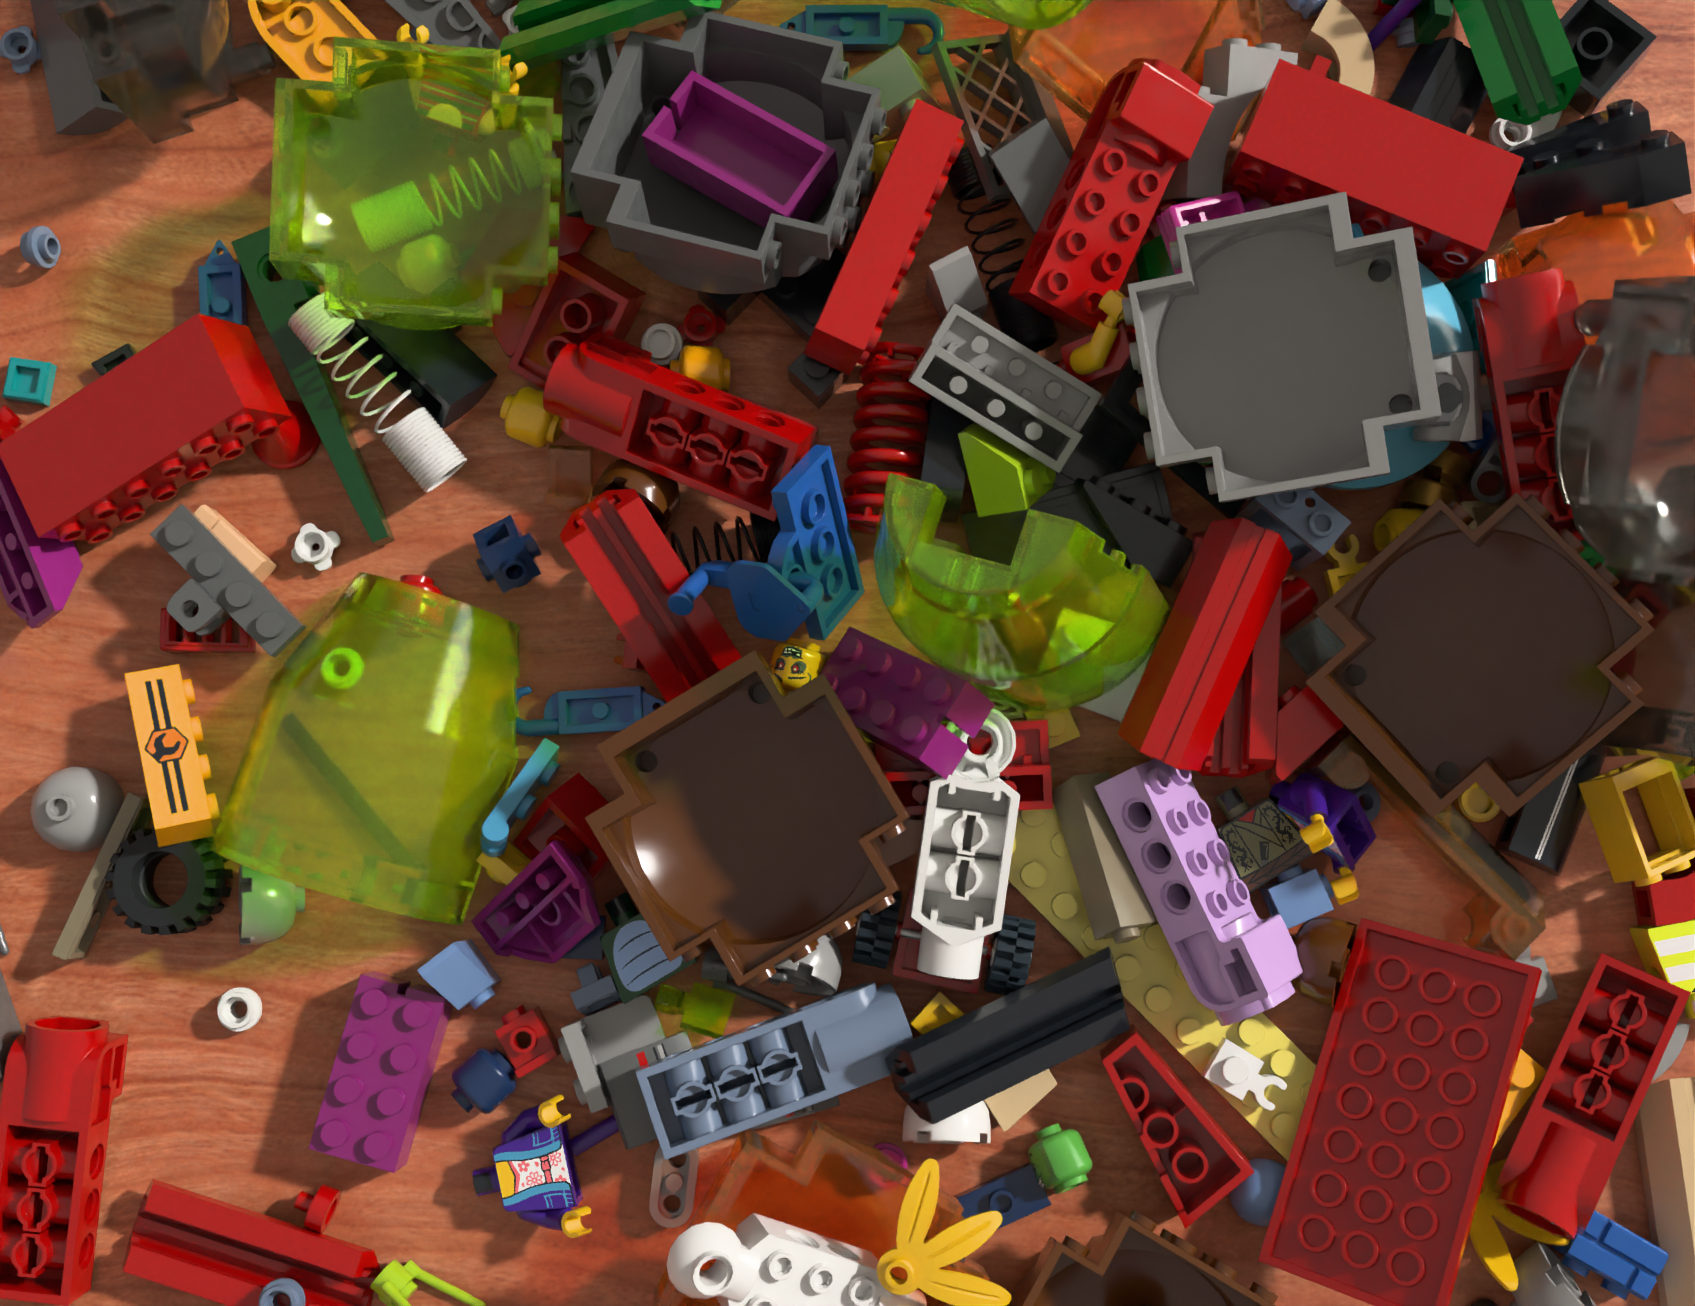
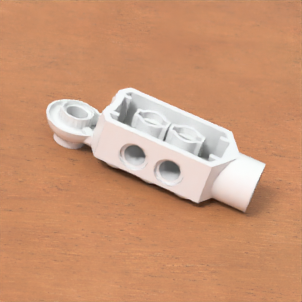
M996 709L991 710L980 728L989 733L991 737L990 748L983 754H974L967 749L953 774L949 775L947 780L939 776L929 779L910 911L911 917L923 925L917 969L936 976L955 979H978L984 936L1002 929L1020 794L999 778L1000 772L1012 761L1016 749V735L1010 721ZM949 722L946 728L967 744L968 735Z
M752 1213L737 1225L735 1233L721 1223L704 1222L691 1226L677 1237L670 1248L667 1259L669 1279L678 1291L690 1298L708 1299L716 1296L720 1306H927L923 1292L918 1289L907 1295H896L887 1291L879 1282L877 1277L879 1261L871 1251L756 1213ZM711 1259H716V1262L712 1267H710L707 1270L700 1271V1268L705 1262Z

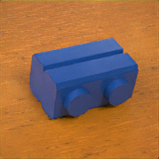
M1595 1210L1582 1236L1576 1234L1575 1238L1570 1240V1243L1566 1246L1552 1245L1551 1247L1564 1255L1561 1264L1584 1277H1587L1590 1270L1604 1278L1600 1286L1625 1301L1629 1293L1642 1300L1648 1299L1657 1281L1656 1276L1660 1275L1669 1258L1668 1252Z

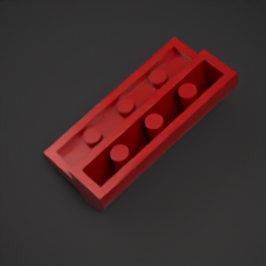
M1009 720L1016 735V749L1012 761L1000 772L999 778L1020 794L1018 810L1053 809L1048 720ZM940 723L944 727H947L948 723ZM980 729L974 739L968 736L967 745L969 746V751L974 754L985 753L991 745L989 733ZM875 743V758L909 815H924L929 779L938 775Z

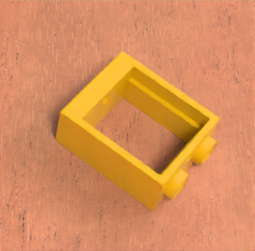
M1670 753L1637 759L1578 783L1614 883L1634 881L1636 887L1647 886L1663 880L1662 872L1669 874L1691 867L1689 860L1695 858V820ZM1635 786L1638 788L1660 851L1647 857L1623 795V791Z

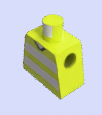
M1695 919L1662 926L1641 925L1630 927L1632 939L1646 972L1691 992L1684 1009L1688 1019H1695Z

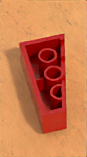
M1132 1023L1129 1026V1030L1119 1034L1100 1050L1101 1060L1186 1229L1252 1175L1254 1170L1244 1153Z

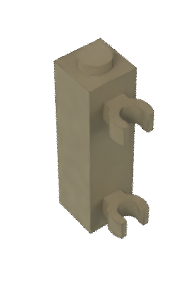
M1109 772L1074 775L1052 790V798L1095 940L1113 938L1115 944L1133 941L1141 937L1139 930L1155 923L1152 907L1094 787L1111 779Z

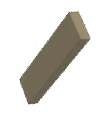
M127 793L54 947L52 955L63 960L82 959L86 956L112 901L108 900L106 890L113 889V881L105 880L106 871H114L115 864L109 861L113 853H123L124 850L120 847V844L126 838H136L134 832L147 827L152 816L148 795Z

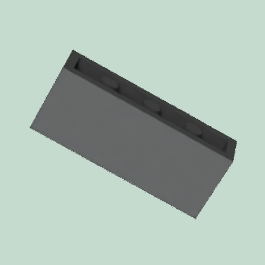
M30 0L56 133L72 136L95 134L107 131L131 117L132 111L109 0Z
M1046 118L1028 123L998 144L988 154L989 159L1034 236L1070 161Z

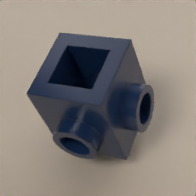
M511 515L473 534L481 556L476 559V562L487 582L495 579L503 593L513 588L522 587L528 584L532 578L541 574L535 558L542 554L530 532L522 535Z

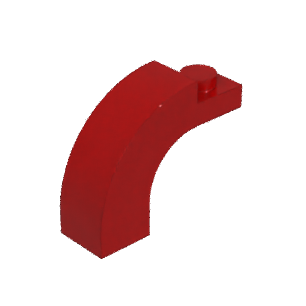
M1695 787L1684 789L1685 796L1695 820ZM1695 858L1689 860L1691 867L1663 877V880L1657 883L1636 887L1635 883L1631 882L1638 925L1662 926L1695 919Z

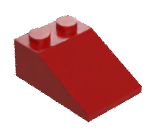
M577 252L556 257L507 368L544 389L555 359L568 343L576 342L581 344L598 332L623 341L647 293Z

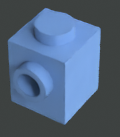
M1296 864L1276 876L1277 881L1259 888L1270 916L1281 915L1287 929L1334 910L1330 901L1334 897V893L1327 877L1323 873L1318 874L1317 869L1302 870L1300 864Z

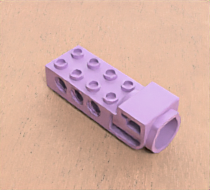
M1155 758L1094 787L1191 992L1198 1002L1214 1011L1221 1026L1230 1025L1271 1009L1288 999L1295 993L1291 980L1302 974L1303 969L1298 958L1297 948L1281 915L1276 914L1267 919H1260L1257 916L1250 902L1249 890L1245 883L1238 878L1230 861L1229 849L1225 842L1219 838L1211 821L1209 807L1200 798L1191 780V770L1176 769Z

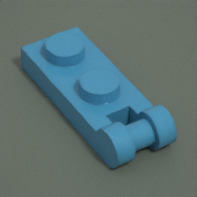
M544 738L484 821L480 848L486 856L498 857L505 852L508 833L518 818L524 821L537 802V798L534 797L541 785L548 787L552 783L561 767L557 763L560 746Z

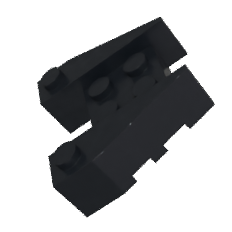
M1623 99L1608 104L1606 106L1607 110L1594 113L1505 149L1524 158L1512 187L1520 228L1555 223L1557 218L1584 211L1585 217L1603 214V205L1627 201L1628 209H1634L1691 194L1685 142L1673 131H1651L1649 111L1638 101L1633 102L1632 99Z
M835 248L830 260L824 259L801 276L781 277L777 286L769 289L741 294H718L697 291L698 297L717 316L722 317L728 326L758 297L808 343L846 256ZM803 352L787 368L789 382L819 409L850 376L804 355Z

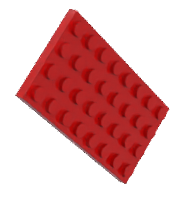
M1361 918L1258 1261L1373 1306H1449L1542 974L1540 968Z

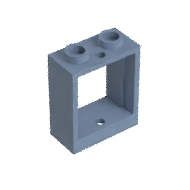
M1312 489L1250 498L1235 516V518L1243 517L1256 523L1255 525L1279 533L1293 556L1290 566L1298 572L1324 556L1351 523L1350 520ZM1306 498L1314 501L1313 507L1310 508L1305 505Z

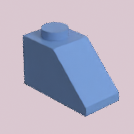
M472 939L453 942L417 970L422 978L458 1010L469 1005L476 1010L496 995L492 987L501 981V978Z

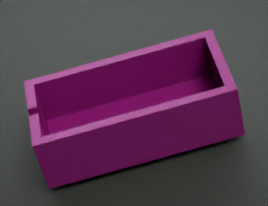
M692 70L669 99L672 110L664 106L642 134L650 164L766 229L771 213L807 222L839 179L835 149Z
M850 626L819 674H824L863 737L946 780L949 775L953 774L969 746L940 724L945 717L966 735L974 739L995 706L992 701L968 681Z
M375 971L360 975L308 1149L395 1173L407 1164L453 1005L435 988L422 984L410 986L411 981Z

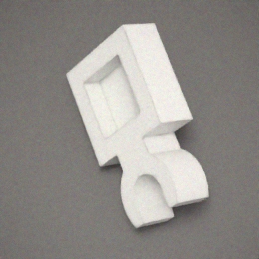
M1224 1037L1201 1076L1240 1100H1243L1248 1090H1250L1255 1102L1267 1110H1274L1275 1105L1265 1099V1088L1271 1084L1283 1090L1287 1088L1286 1083L1275 1075L1258 1074L1265 1062Z

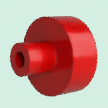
M323 1184L316 1195L301 1191L296 1199L294 1208L307 1213L304 1227L322 1234L335 1214L340 1201L341 1190Z

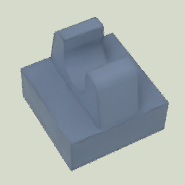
M593 962L576 969L582 988L570 993L576 1010L585 1016H589L621 1001L613 976L603 977L599 967H595Z

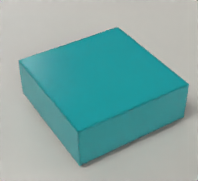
M10 357L2 398L13 402L49 407L57 366L50 362Z

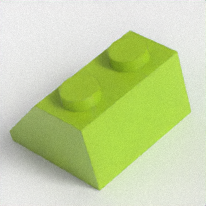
M976 422L958 433L978 517L1027 510L1054 487L1055 470L1047 467Z

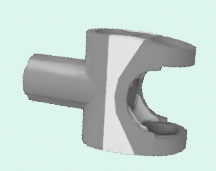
M1479 350L1432 354L1442 416L1437 422L1413 427V441L1465 442L1483 439L1482 413L1492 412L1487 375L1486 373L1480 374Z

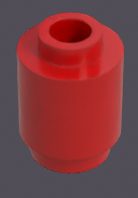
M1296 577L1292 581L1286 579L1282 582L1280 637L1311 615L1313 607L1318 604L1316 593L1300 577Z

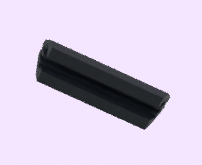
M1451 36L1434 40L1431 45L1419 44L1393 90L1388 103L1466 134L1487 94V90L1471 48L1463 45V42Z
M1110 947L1100 950L897 1046L885 1058L888 1070L893 1078L892 1082L895 1091L919 1118L931 1124H936L1129 1030L1127 1011Z

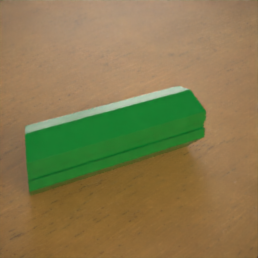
M523 0L518 3L513 14L514 27L518 26L519 32L503 37L497 51L498 59L510 55L509 68L511 72H513L514 66L520 62H524L529 70L626 39L630 31L645 33L720 9L722 0Z
M1552 0L1453 1L1497 118L1530 125L1541 120V117L1550 113L1553 115L1566 109L1583 79Z

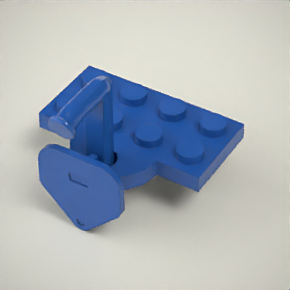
M814 445L771 491L773 507L776 510L781 530L773 541L767 564L746 560L735 562L714 560L702 563L678 590L669 596L667 601L668 607L673 613L682 616L691 613L694 608L693 602L707 586L729 588L738 620L743 628L753 636L786 641L804 621L809 639L824 641L865 591L831 447Z

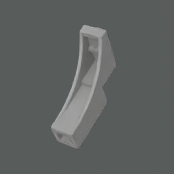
M1242 38L1223 39L1222 46L1204 50L1203 84L1198 95L1213 104L1214 108L1190 160L1180 162L1176 166L1162 196V201L1175 200V202L1186 203L1221 194L1226 154L1239 119L1253 98L1265 87L1279 58L1297 65L1298 53L1281 51V44L1260 43L1256 44V47L1247 46L1248 40Z

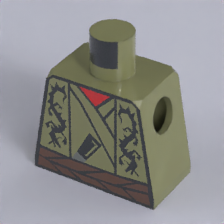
M1237 785L1214 798L1227 820L1215 826L1219 838L1227 845L1230 852V861L1238 878L1247 886L1249 893L1313 854L1309 845L1303 841L1299 829L1269 797L1261 798L1249 805Z

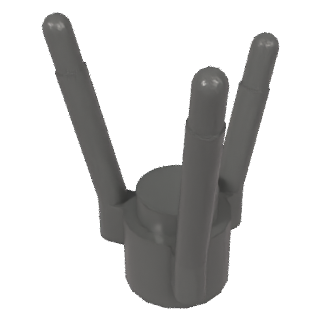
M708 945L709 949L705 951L701 978L713 981V988L728 990L783 1014L795 1010L779 1001L741 985L738 986L730 981L735 980L715 946ZM777 972L767 980L785 982L788 978L785 973Z

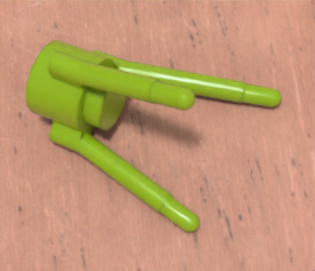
M394 1259L383 1269L370 1286L379 1295L378 1299L386 1306H411L407 1300L418 1288L413 1282L415 1278L467 1305L486 1306L485 1302L473 1297L471 1294L422 1270L411 1259L404 1266Z

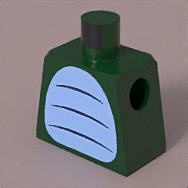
M627 892L604 904L616 928L599 938L620 998L624 1004L700 960L699 956L685 963L682 956H679L669 962L642 914L638 913Z

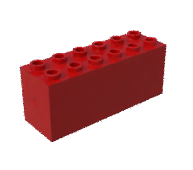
M1279 58L1259 97L1223 183L1232 186V189L1238 191L1242 196H1256L1271 202L1273 207L1346 192L1351 224L1359 223L1364 236L1412 227L1417 260L1424 266L1429 267V270L1436 276L1447 279H1459L1487 251L1524 158Z
M197 313L0 442V457L38 538L59 539L60 542L82 540L87 541L89 544H95L110 538L113 535L112 530L119 525L142 518L146 514L145 509L154 503L164 502L175 497L179 493L178 488L186 483L207 477L212 472L211 468L216 464L239 457L246 451L245 446L251 442L274 435L279 431V425L291 418L292 415L249 327Z

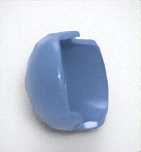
M1254 1158L1249 1160L1254 1173L1229 1193V1199L1239 1217L1251 1224L1268 1227L1286 1166L1275 1160Z

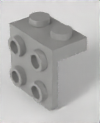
M640 995L626 1004L622 1002L568 1023L561 1028L563 1036L558 1038L559 1048L565 1062H573L578 1076L577 1079L573 1080V1084L581 1105L588 1103L591 1113L607 1108L610 1105L597 1068L598 1064L666 1038L650 996Z

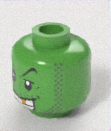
M1058 1123L1035 1133L1037 1142L1031 1145L1027 1155L1041 1187L1044 1189H1054L1056 1195L1089 1181L1086 1174L1092 1169L1093 1163L1078 1131L1074 1129L1062 1131Z

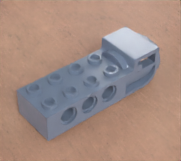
M867 981L834 993L832 996L813 1001L814 1003L637 1067L635 1073L664 1159H670L890 1076L891 1072L888 1070L885 1058L897 1046L913 1039L903 1007L893 986L890 983H886L877 987L874 981Z

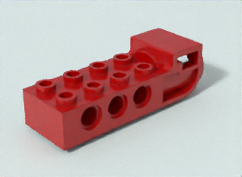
M1134 58L1127 67L1119 70L1109 80L1094 106L1010 288L1009 295L1077 333L1095 332L1099 321L1105 322L1107 314L1099 308L1101 299L1109 290L1119 291L1176 166L1180 162L1190 160L1213 111L1214 105L1198 95L1201 88L1198 83L1164 61L1148 58Z
M1560 267L1480 284L1482 297L1472 299L1481 359L1484 360L1506 499L1508 500L1516 492L1524 500L1532 494L1551 513L1545 521L1557 533L1566 528L1579 541L1615 535L1582 317L1573 281L1571 279L1564 280L1563 268Z
M602 332L594 334L581 344L570 342L560 351L552 365L544 387L543 409L547 413L561 418V430L568 436L773 522L778 519L776 510L773 507L771 491L807 454L815 428L650 362L651 352Z
M1601 953L1497 1180L1494 1191L1498 1193L1496 1201L1507 1212L1559 1238L1573 1240L1576 1234L1582 1236L1691 992Z
M70 1016L31 1019L26 1022L25 1032L15 1039L10 1048L5 1066L0 1107V1299L69 1306L91 1289L111 1106L114 1098L122 1094L128 1045V1034L109 1032V1021Z

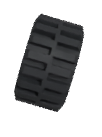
M152 825V829L142 828L134 832L136 838H126L120 844V847L124 850L123 853H113L109 862L115 864L114 871H106L105 880L113 881V889L106 890L108 900H117L118 905L112 908L117 916H127L125 924L132 929L141 928V933L148 935L159 934L160 936L197 930L196 927L206 926L213 921L210 916L211 914H218L223 910L225 905L220 902L222 897H230L232 888L226 887L225 882L226 878H233L232 869H225L224 863L230 859L226 851L217 850L221 843L215 837H206L158 847L155 828ZM172 853L185 865L188 882L183 896L170 906L157 896L153 886V875L159 862Z

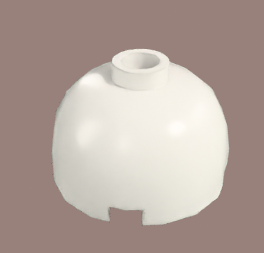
M983 1100L936 1124H931L919 1118L907 1104L903 1118L902 1141L931 1144H961L964 1142L990 1144L991 1124L988 1108Z

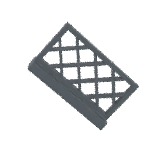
M1025 24L1011 26L1005 34L940 41L933 45L931 51L956 117L964 121L961 130L988 201L1012 198L1006 186H998L993 173L994 165L988 157L992 148L981 141L978 133L980 127L998 138L996 147L1012 135L1010 130L1014 122L1024 127L1032 121L1046 118L1070 160L1074 150ZM983 50H993L999 69L981 57ZM948 54H956L970 63L965 73L952 65ZM975 68L993 79L989 90L971 78ZM999 84L1008 90L1013 106L995 94ZM965 89L984 101L980 111L966 102L963 94ZM989 106H992L1008 117L1004 128L985 116Z

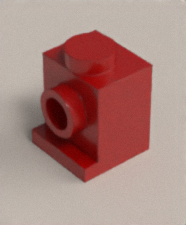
M524 1005L519 1006L502 1016L500 1019L504 1026L494 1031L513 1064L514 1072L518 1079L561 1054L558 1041L539 1006L528 1012ZM520 1031L530 1034L531 1044L529 1047H522L517 1041Z

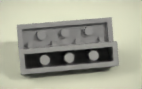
M954 302L933 337L927 343L908 378L909 382L1058 473H1060L1083 435L1079 431L1103 395Z

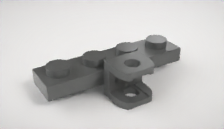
M181 504L150 533L194 578H190L171 597L167 604V612L186 631L207 636L219 629L232 617L270 656L276 658L306 628L187 506ZM199 607L198 613L195 615V611Z

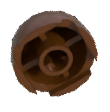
M621 458L612 462L597 481L592 491L593 497L597 494L599 496L606 490L634 488L665 535L680 506V491L677 482Z
M1323 916L1308 920L1302 924L1296 936L1290 935L1297 948L1298 958L1303 969L1302 974L1291 980L1293 988L1299 994L1316 1003L1333 1008L1358 929L1357 924L1339 918Z

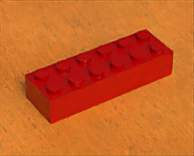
M916 99L804 349V355L847 375L851 374L857 363L865 365L883 329H881V326L896 301L899 293L897 289L915 257L916 252L914 250L928 227L933 207L945 188L950 168L955 163L965 140L958 137L964 123L963 120L920 99Z

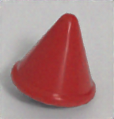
M285 400L292 417L279 425V431L270 437L256 439L251 442L253 451L259 460L275 469L285 470L303 465L312 458L320 444L321 438L304 404L292 400Z

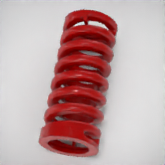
M877 342L872 354L870 353L865 365H862L860 369L859 379L864 386L857 390L856 401L861 408L854 412L852 420L858 430L850 435L849 441L851 448L855 452L847 457L846 467L852 474L847 476L843 483V489L849 495V497L843 499L851 531L884 537H909L913 535L914 515L902 514V519L889 517V514L884 512L882 515H874L870 507L913 512L917 507V501L914 498L896 494L876 493L862 486L882 485L903 490H915L920 486V478L915 475L895 471H878L865 464L880 462L905 468H918L923 464L924 458L917 452L893 448H878L868 443L869 441L882 440L906 446H922L925 444L927 436L921 430L900 426H881L871 421L876 418L907 424H925L929 421L930 413L924 408L907 404L880 403L873 399L874 397L885 396L915 403H924L932 399L933 396L908 380L924 350L922 347L899 342ZM888 353L889 358L881 356L879 354ZM895 353L913 356L914 360L894 359ZM887 373L901 377L902 381H883L876 376ZM859 508H865V512L859 510Z

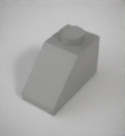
M968 246L929 264L925 292L941 322L953 302L983 320L982 317L985 316L988 302Z

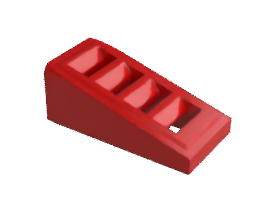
M167 608L161 609V651L171 654L256 653V641L240 626L239 643H232L234 619L230 617L221 626V642H215V632L202 636V642H196V632L191 633L184 628L183 642H181V625L167 612Z

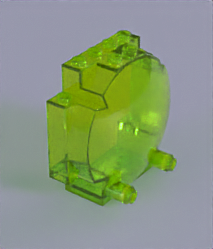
M334 37L332 82L276 78L269 261L283 279L307 280L316 285H325L324 310L330 318L373 320L384 325L410 330H438L459 325L493 327L494 314L502 315L503 293H516L522 285L548 286L549 273L557 274L558 247L551 246V239L559 240L560 213L559 202H552V196L561 197V158H553V141L562 142V114L554 113V98L502 95V93H510V66L502 65L500 49Z

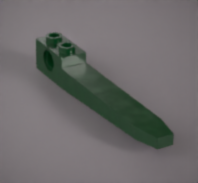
M276 223L232 241V246L264 324L368 535L378 547L395 541L382 504L325 364L316 361L317 354H311L304 346L305 344L299 340L290 329L291 327L288 326L289 319L300 307L321 294L311 271H304L300 259L306 256L295 233L289 235L279 223ZM288 268L287 274L282 280L273 282V276L278 270Z

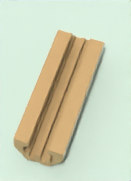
M1694 1076L1690 1078L1668 1079L1651 1084L1634 1120L1651 1243L1665 1250L1669 1255L1660 1275L1656 1276L1660 1306H1695Z

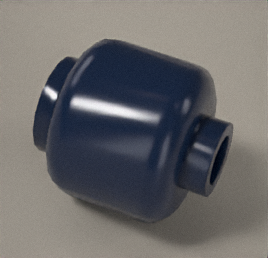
M496 1047L491 1051L486 1048H478L452 1072V1080L457 1088L451 1095L467 1113L476 1108L481 1113L490 1114L516 1090L515 1068Z

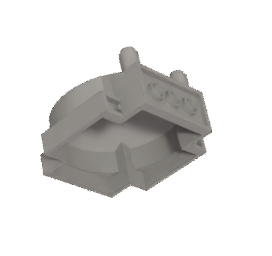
M1346 192L1176 227L1177 240L1169 242L1173 268H1182L1183 273L1128 284L1130 297L1122 298L1126 325L1134 324L1137 342L1129 343L1132 366L1134 370L1138 371V374H1142L1144 387L1136 388L1140 414H1144L1146 418L1149 417L1151 432L1144 433L1148 460L1155 458L1156 466L1160 468L1191 462L1199 464L1213 462V467L1205 468L1209 494H1218L1219 502L1221 503L1283 492L1303 491L1330 484L1389 475L1390 467L1384 431L1437 422L1442 416L1412 227L1353 238Z

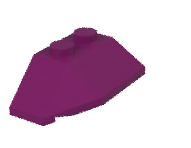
M0 457V588L8 607L20 618L26 620L27 625L31 629L39 628L63 610L83 565L73 541L60 542L59 539L38 538Z
M563 840L551 842L471 920L496 955L508 957L512 954L526 960L553 964L601 924L592 876L583 865L581 859Z

